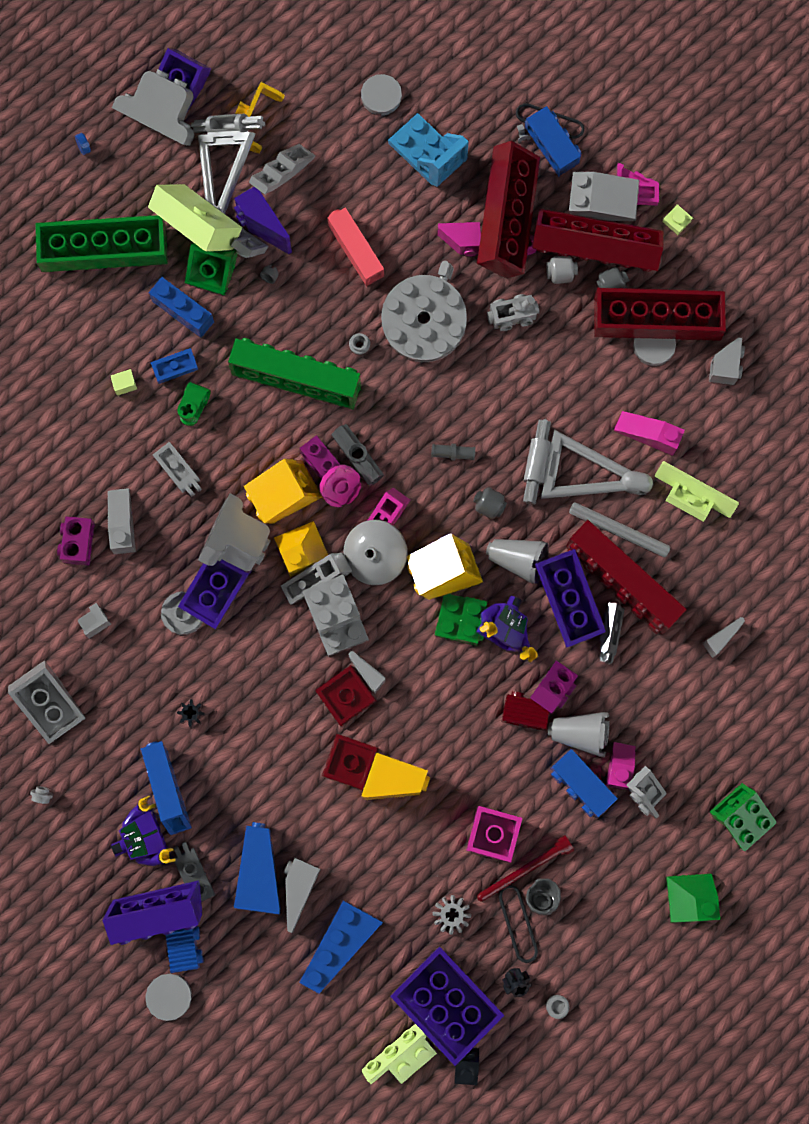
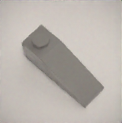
M129 488L108 491L110 550L114 555L136 552Z
M332 553L290 579L281 587L290 605H293L305 598L303 590L340 575L345 577L352 570L343 553Z
M297 858L293 862L289 861L284 871L287 874V931L293 933L321 870Z

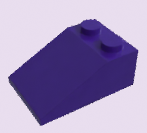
M167 48L159 66V70L169 74V79L175 81V78L187 83L186 87L193 93L190 107L203 89L211 71L210 67L177 49Z
M253 187L234 198L236 218L242 227L246 226L250 233L287 254L292 253L290 236L257 188Z
M222 559L212 566L203 563L178 607L216 629L252 569L244 571Z

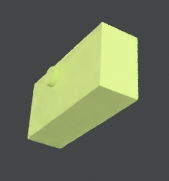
M185 184L156 185L148 206L149 209L206 252L234 249L231 245L234 239L239 237L242 230L240 225Z

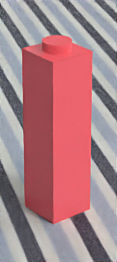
M346 207L342 210L337 209L327 217L328 226L366 287L383 278V266Z

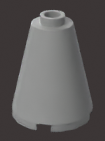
M494 539L493 542H489L486 555H489L490 561L526 581L536 584L540 581V576L535 564L548 558L549 543L544 541Z
M601 712L554 718L553 723L549 722L548 736H552V741L599 757H605L606 752H603L602 749L608 745L609 721H605V718L609 717V713Z

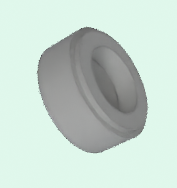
M553 995L547 1000L546 1010L551 1017L561 1019L569 1012V1002L565 997Z

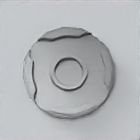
M385 74L375 75L368 78L363 84L361 99L364 107L369 112L387 115L394 112L400 105L402 98L401 87L393 77Z
M635 338L633 348L635 355L638 356L641 362L650 366H660L671 359L675 352L676 342L675 339Z
M183 591L170 595L164 601L161 619L165 627L172 633L189 635L197 631L203 622L178 607L186 593Z
M160 975L147 988L145 996L146 1005L150 1013L156 1018L165 1021L176 1020L184 1015L190 1007L192 999L191 988L187 981L179 975Z

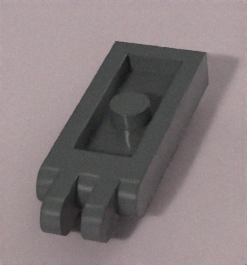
M608 603V608L604 612V628L606 632L600 634V660L606 664H611L616 655L625 610L617 603Z
M187 842L182 843L184 853H181L178 846L174 847L177 855L174 857L176 859L174 862L184 884L199 880L201 902L215 896L216 894L195 849H189Z

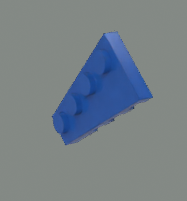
M343 901L299 983L320 994L383 922Z

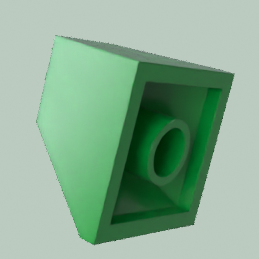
M195 243L191 244L185 283L225 295L235 269L237 250L206 252Z
M712 874L666 877L670 922L721 920L719 899Z

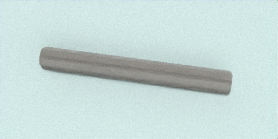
M576 502L570 508V514L585 521L589 520L593 525L662 557H666L671 547Z

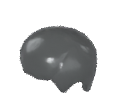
M537 879L527 890V905L532 912L540 916L550 915L560 904L561 890L556 882L550 879Z

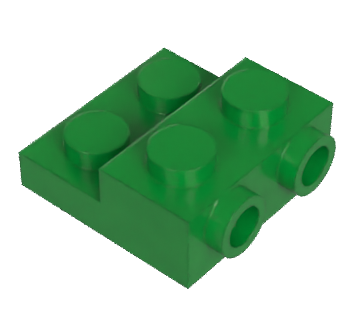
M451 594L444 595L434 636L477 646L478 641L483 642L484 638L477 633V629L481 624V613L488 608L486 607L487 601L467 596L464 598Z

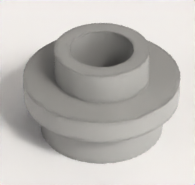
M361 333L353 335L349 341L350 350L358 355L366 353L370 348L369 338ZM362 342L364 345L359 348L356 346V343Z
M37 786L36 789L31 790L30 795H32V801L48 804L50 799L53 798V793L49 792L50 789L47 787Z

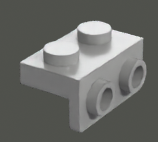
M645 766L627 784V787L632 792L630 797L639 804L638 808L646 816L651 814L657 819L659 814L654 806L667 793L652 771Z

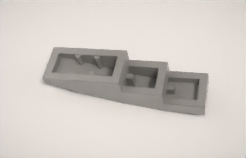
M297 144L279 152L276 160L266 163L263 171L251 176L249 183L266 195L299 173L315 158V155L302 145Z

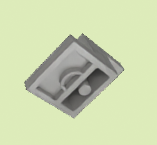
M344 575L302 591L328 657L369 641Z

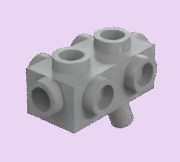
M520 294L510 300L498 299L490 304V311L487 312L489 324H494L495 329L500 328V331L510 330L512 325L520 324L522 327L529 326L533 323V320H536L539 306L532 295ZM505 315L506 317L499 319L498 316Z

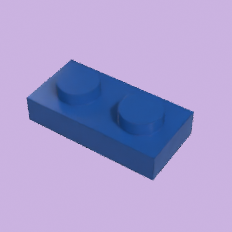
M191 348L150 362L158 384L199 370Z

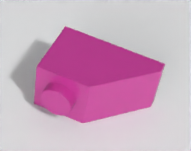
M480 222L438 224V236L459 255L475 256L479 252L481 239Z
M613 742L605 786L629 790L627 784L633 779L635 768V746Z

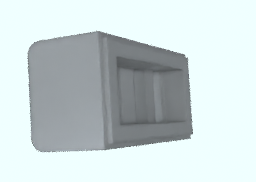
M740 617L703 642L704 647L712 658L720 653L745 622L743 617Z
M350 651L348 655L351 662L372 692L376 693L385 683V677L354 651Z

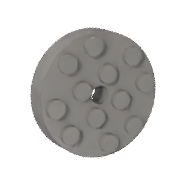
M417 275L401 281L390 291L383 304L381 321L386 339L397 353L412 361L432 362L449 355L459 345L466 330L467 314L461 295L450 283L436 276ZM419 315H429V322L426 324L420 323L418 321Z

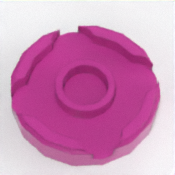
M339 465L330 469L323 476L320 483L322 499L334 507H342L344 504L348 505L358 496L361 489L360 475L351 466Z

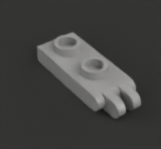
M170 442L153 454V457L182 493L187 491L193 497L195 494L190 489L192 486L198 492L202 490L197 483L200 479Z

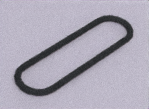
M524 103L517 107L516 116L520 121L525 123L526 120L519 116L520 108L525 106L536 110H541L543 108H540L532 104ZM555 113L557 117L578 123L581 126L580 134L576 136L570 135V138L576 139L583 135L585 128L582 122Z
M509 885L499 892V901L516 956L521 962L530 963L536 959L538 948L521 893L516 886ZM507 888H512L517 892L535 950L534 956L530 959H523L520 956L502 899V893Z

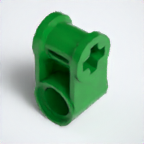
M192 382L188 383L177 409L180 420L184 425L192 426L198 422L210 398V389Z

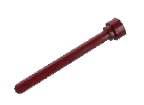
M566 835L557 839L558 842L555 843V847L483 890L477 895V899L480 902L485 901L559 854L568 855L573 852V846Z

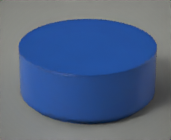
M83 133L75 135L76 143L82 155L90 153V145Z

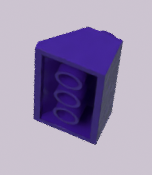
M575 549L535 564L566 648L606 632Z
M199 880L113 900L102 920L110 945L117 943L124 945L131 940L139 938L146 940L153 935L161 933L168 935L175 930L195 928L199 925L202 917Z

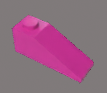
M624 411L621 412L614 429L617 433L672 456L676 452L685 431L665 421Z
M395 488L388 490L367 521L382 520L394 525L409 504L410 499ZM369 550L368 555L371 556L373 551Z

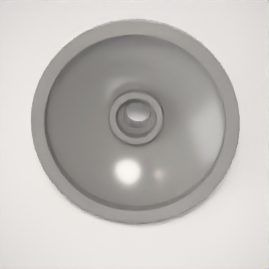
M369 520L358 524L348 534L344 544L343 552L352 570L351 574L365 584L382 585L391 582L402 572L407 561V545L403 535L395 526L386 521ZM369 550H372L374 552V556L372 558L368 555Z

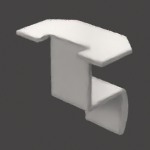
M523 124L518 125L520 137L518 143L526 139L530 140L531 136L525 135Z

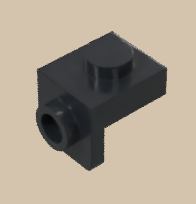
M472 1048L455 1066L454 1084L478 1085L479 1048Z

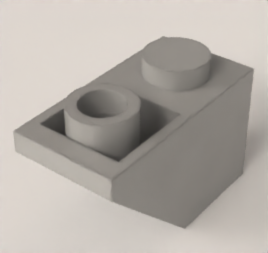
M742 338L735 339L714 355L710 364L709 382L734 385L738 378L741 379L743 366H740V358H743L745 346H742Z

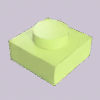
M676 205L662 222L679 235L692 221L693 217L679 205Z

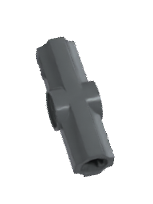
M347 424L341 425L331 434L348 457L350 464L356 468L368 486L376 484L384 477L382 471L368 454L366 447L359 442ZM360 451L363 453V457L355 459L352 457V454Z

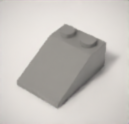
M573 172L569 212L572 215L605 221H636L640 181L598 172Z
M45 660L8 686V694L48 744L85 719V716Z

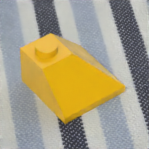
M314 521L274 537L290 578L300 574L328 556Z

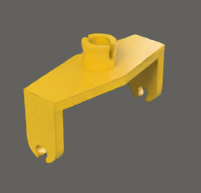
M260 82L250 106L240 101L235 114L244 113L250 117L260 93L279 102L283 101L285 95ZM253 141L250 151L260 153L262 146Z

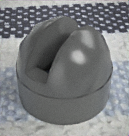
M272 265L265 266L260 273V277L270 284L275 283L279 275L277 268H272Z

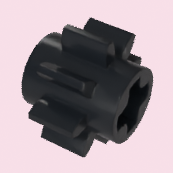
M190 699V704L185 705L181 703L183 709L177 712L178 715L183 717L180 723L184 724L188 721L190 728H192L195 722L201 725L202 723L199 719L201 716L206 715L199 710L203 705L199 703L195 706L192 699ZM191 708L196 712V715H192V719L186 715V712H190Z
M520 968L508 970L505 978L502 979L506 994L512 993L514 997L524 996L529 991V987L532 986L528 972H521Z

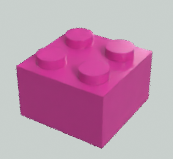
M478 806L466 851L511 863L522 818Z

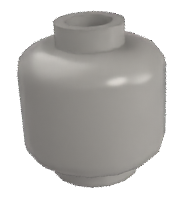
M554 256L550 262H547V278L551 279L554 284L571 283L574 275H578L577 262H573L571 256Z

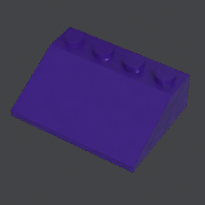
M440 947L390 996L454 1066L505 1016Z

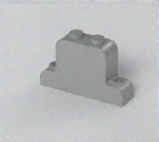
M157 69L156 73L147 71L143 74L134 96L125 93V96L120 95L116 97L112 106L113 109L183 145H191L194 132L191 126L184 122V118L193 100V93L186 87L187 83L177 78L173 81L168 78V73Z
M230 493L220 509L198 561L212 566L222 559L244 571H250L255 563L260 565L265 556V553L262 551L265 552L271 541L267 539L270 529L266 524L243 513L242 500Z

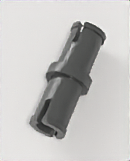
M453 443L451 445L432 444L431 457L450 458L451 461H455V459L475 460V447L456 446Z

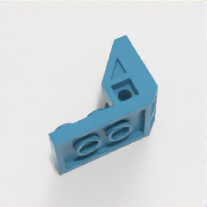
M417 113L388 139V144L431 185L438 187L467 160L469 141L461 135L450 133L442 137Z

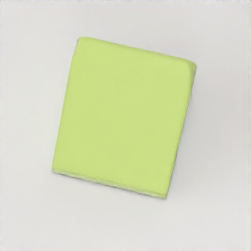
M131 369L111 375L117 396L137 390Z

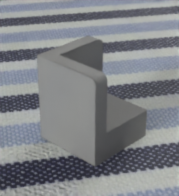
M97 603L89 607L91 610L89 613L78 619L84 634L89 639L111 625Z

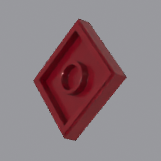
M351 665L315 690L340 727L377 701Z
M336 734L322 776L364 790L379 748Z

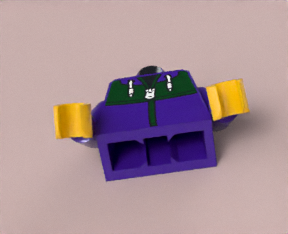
M510 596L507 604L495 603L481 613V624L477 629L478 634L505 651H521L520 658L522 660L528 658V661L531 663L538 657L536 650L530 647L528 641V618L518 611L522 602L521 599Z
M151 796L140 799L139 804L129 812L122 822L123 828L119 830L122 840L111 844L115 857L127 852L130 860H136L138 864L157 866L176 860L175 858H169V852L174 851V849H168L155 814L150 810L155 808L156 804L149 806L147 803L148 798Z

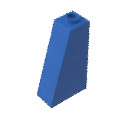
M162 741L151 742L146 747L141 748L160 820L170 835L191 829L192 826L168 751Z
M252 822V826H246L234 908L281 914L271 830L265 828L266 824Z

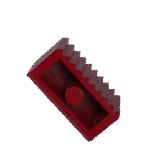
M512 691L511 695H506L502 723L542 731L546 730L549 716L548 710L532 699L524 698V693Z

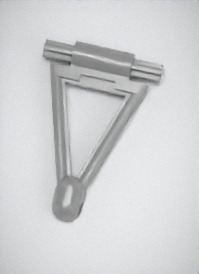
M244 113L208 116L205 120H194V123H191L194 133L208 132L205 135H198L205 200L224 214L255 137V133L248 131L251 129H262V126H265L262 116L248 117ZM241 145L218 206H216L209 146Z
M546 419L538 420L536 436L531 439L524 475L526 488L523 502L526 504H536L539 485H543L541 499L619 491L644 495L652 489L653 480L648 474L631 471L555 429L552 442H549L548 436L551 422ZM562 446L622 477L621 480L554 487Z

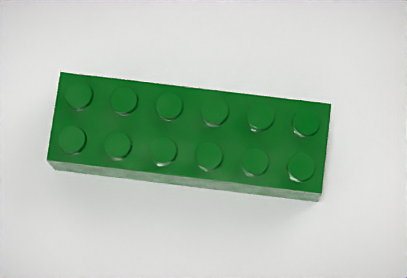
M158 215L35 223L36 260L41 272L168 264L166 223Z
M242 338V340L235 339L228 360L232 376L353 410L361 388L360 373H357L358 371L353 368H339L332 362H318L315 358L307 355L300 357L290 350H276L275 347L269 344L261 346L254 344V341L247 338Z

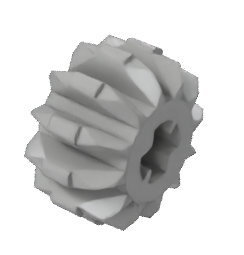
M451 895V903L449 904L446 897H442V901L445 904L444 907L439 903L435 904L437 908L441 909V912H433L432 915L440 916L441 919L436 920L434 923L435 925H439L441 922L444 923L440 931L444 932L446 927L449 926V934L452 935L454 926H456L459 933L462 932L459 926L460 923L468 927L469 924L463 920V917L471 918V914H464L463 911L470 907L469 905L460 907L463 903V898H460L457 904H454L455 896ZM450 908L456 909L454 912H458V917H455L452 922L448 921L449 917L446 918L445 915L446 912H450Z

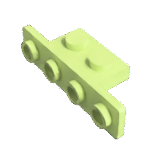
M665 461L662 462L655 474L656 478L673 487L666 501L703 522L711 508L730 518L739 505V502Z
M415 1024L406 1030L394 1043L387 1046L374 1060L368 1062L366 1067L362 1069V1073L367 1081L372 1084L386 1071L390 1070L402 1084L437 1053L426 1041L425 1038L427 1036Z

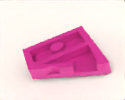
M618 163L617 176L640 181L637 205L658 206L659 182L646 178L637 171L634 173L624 168L623 164Z

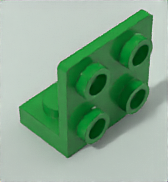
M743 783L710 811L712 817L727 828L743 851L748 850L776 824V820L757 792Z

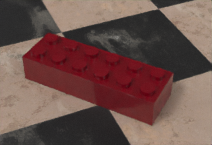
M512 140L493 148L477 259L478 265L506 279L525 274L540 156Z
M539 209L532 248L542 253L555 252L560 256L571 255L577 256L582 260H599L603 264L616 263L625 268L638 267L647 272L658 271L663 252L664 231Z
M597 288L595 293L594 337L721 341L726 332L725 291Z
M589 520L569 539L566 545L567 551L575 549L578 559L584 564V569L591 575L595 574L598 576L601 585L606 589L611 588L616 593V598L621 603H627L633 608L631 611L636 617L645 619L649 623L648 627L654 633L663 635L687 610Z

